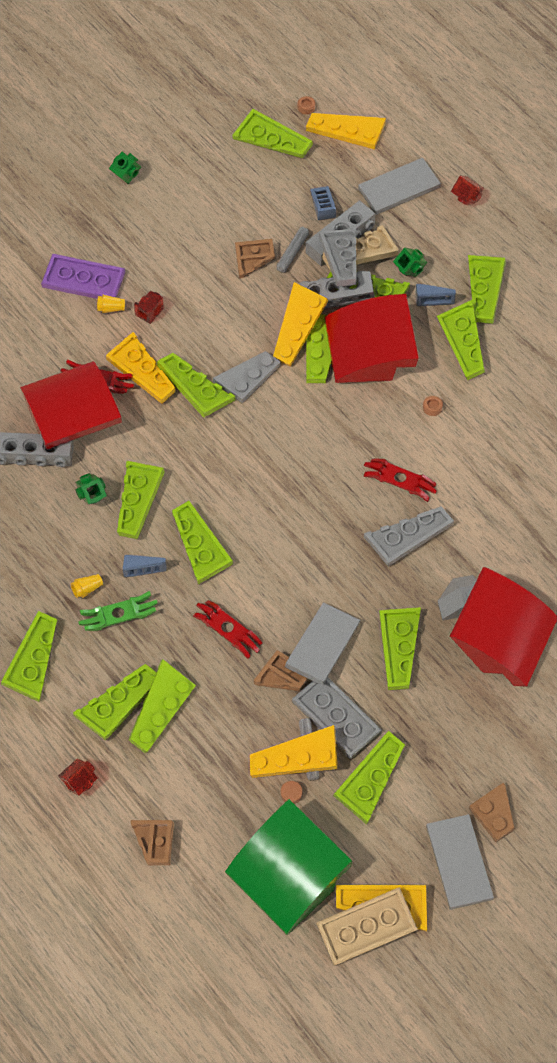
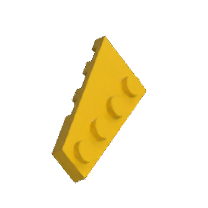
M311 113L306 125V131L375 150L385 126L386 118Z
M295 282L293 283L273 357L290 367L292 366L328 302L327 298Z
M134 332L106 355L107 361L122 373L133 374L131 380L161 404L176 392L174 385L165 373L159 369L153 357H150Z
M332 725L250 754V776L257 778L337 769L335 727Z
M336 885V909L342 911L400 887L417 929L427 932L426 885Z

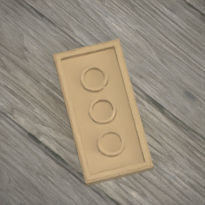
M400 887L316 923L334 966L418 930Z

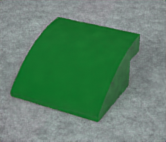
M288 799L250 838L233 859L225 873L288 935L335 890L336 881L352 867V860Z

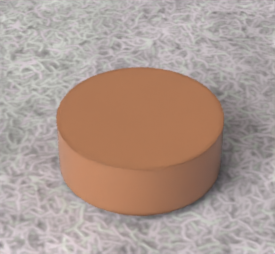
M304 96L298 100V111L300 113L311 114L314 112L315 100L312 97Z
M429 396L424 400L423 411L427 415L437 416L442 412L443 402L439 397Z
M295 781L284 783L281 787L282 800L286 802L290 799L294 804L298 803L302 798L301 785Z

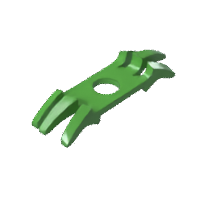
M150 591L141 596L130 597L126 601L104 607L98 606L90 610H80V614L83 616L95 617L78 622L79 625L84 626L85 631H99L104 627L132 619H143L156 611L154 606L158 602L154 600L140 604L151 596ZM121 608L124 610V615L120 618H115L112 615L113 610Z

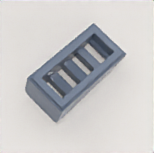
M329 187L310 189L317 219L336 218V207Z
M416 284V306L449 305L455 303V289Z
M124 555V577H134L167 570L166 558Z

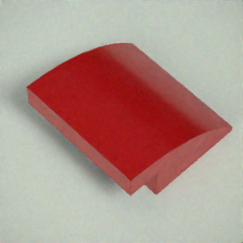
M406 294L366 299L342 307L325 316L335 383L392 381L396 368L416 367L419 357Z
M94 361L20 387L46 450L122 423V418L114 398Z
M483 567L450 634V638L483 673L503 674L513 686L527 687L557 622V615L544 602L516 582L487 567Z

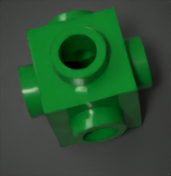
M122 151L114 158L109 170L129 184L138 175L141 166L136 163L139 159L131 153L126 155Z
M405 247L393 261L399 268V271L405 276L419 275L428 263L423 258L424 254L420 250Z
M85 474L80 477V480L75 482L77 485L75 491L80 500L83 499L87 504L97 503L107 496L104 490L106 486L103 479L95 474Z

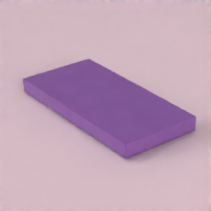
M52 254L41 285L42 288L95 299L98 296H102V294L117 297L125 274V268Z

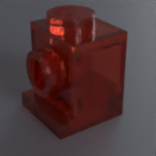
M151 290L140 299L139 303H134L135 316L149 324L164 309L163 297Z

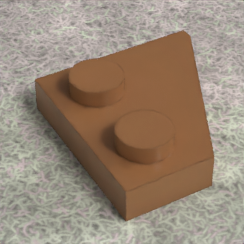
M272 239L235 242L239 278L247 276L275 259Z
M277 650L254 679V684L257 686L300 691L309 679L285 668L289 657Z
M504 783L469 806L471 812L495 842H498L514 830Z
M131 820V826L143 851L146 863L148 865L170 866L174 822L172 820Z

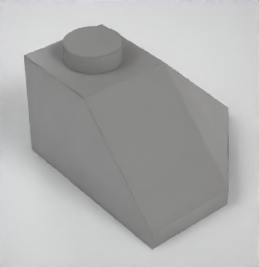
M473 575L454 578L438 600L442 621L459 618L477 580Z

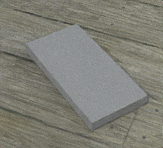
M421 158L358 185V189L377 215L440 188L441 183L425 160Z
M323 602L287 660L285 668L323 686L359 626L360 620Z
M329 678L326 679L323 686L312 681L292 698V702L320 730L334 725L336 746L350 760L382 733V730Z
M469 814L427 824L426 828L449 909L452 910L493 900V893Z

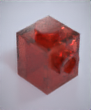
M460 175L450 192L458 196L457 200L465 205L475 204L482 197L484 187L468 176Z
M78 758L58 775L69 791L78 796L84 791L89 790L98 779L94 773V766L86 760L84 762Z

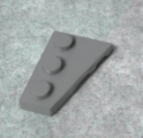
M265 351L214 377L213 383L219 384L224 391L235 395V399L243 403L280 367V361Z

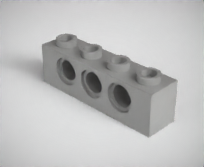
M359 200L319 232L356 228V238L359 239L363 233L370 231L374 227L375 213ZM318 232L306 241V254L322 266L325 264L322 259L324 251Z
M370 271L356 272L357 287L355 289L349 288L352 285L337 286L334 277H323L317 281H302L299 283V285L313 292H320L319 295L328 299L324 309L375 298ZM334 288L339 289L337 292H330Z
M0 432V465L10 463L17 465L34 464L37 466L55 465L57 467L72 466L73 440L46 450L40 434Z

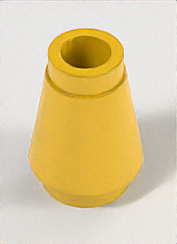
M104 294L97 297V311L108 313L124 311L125 299Z
M99 574L77 578L71 583V589L76 598H84L102 586L103 581Z

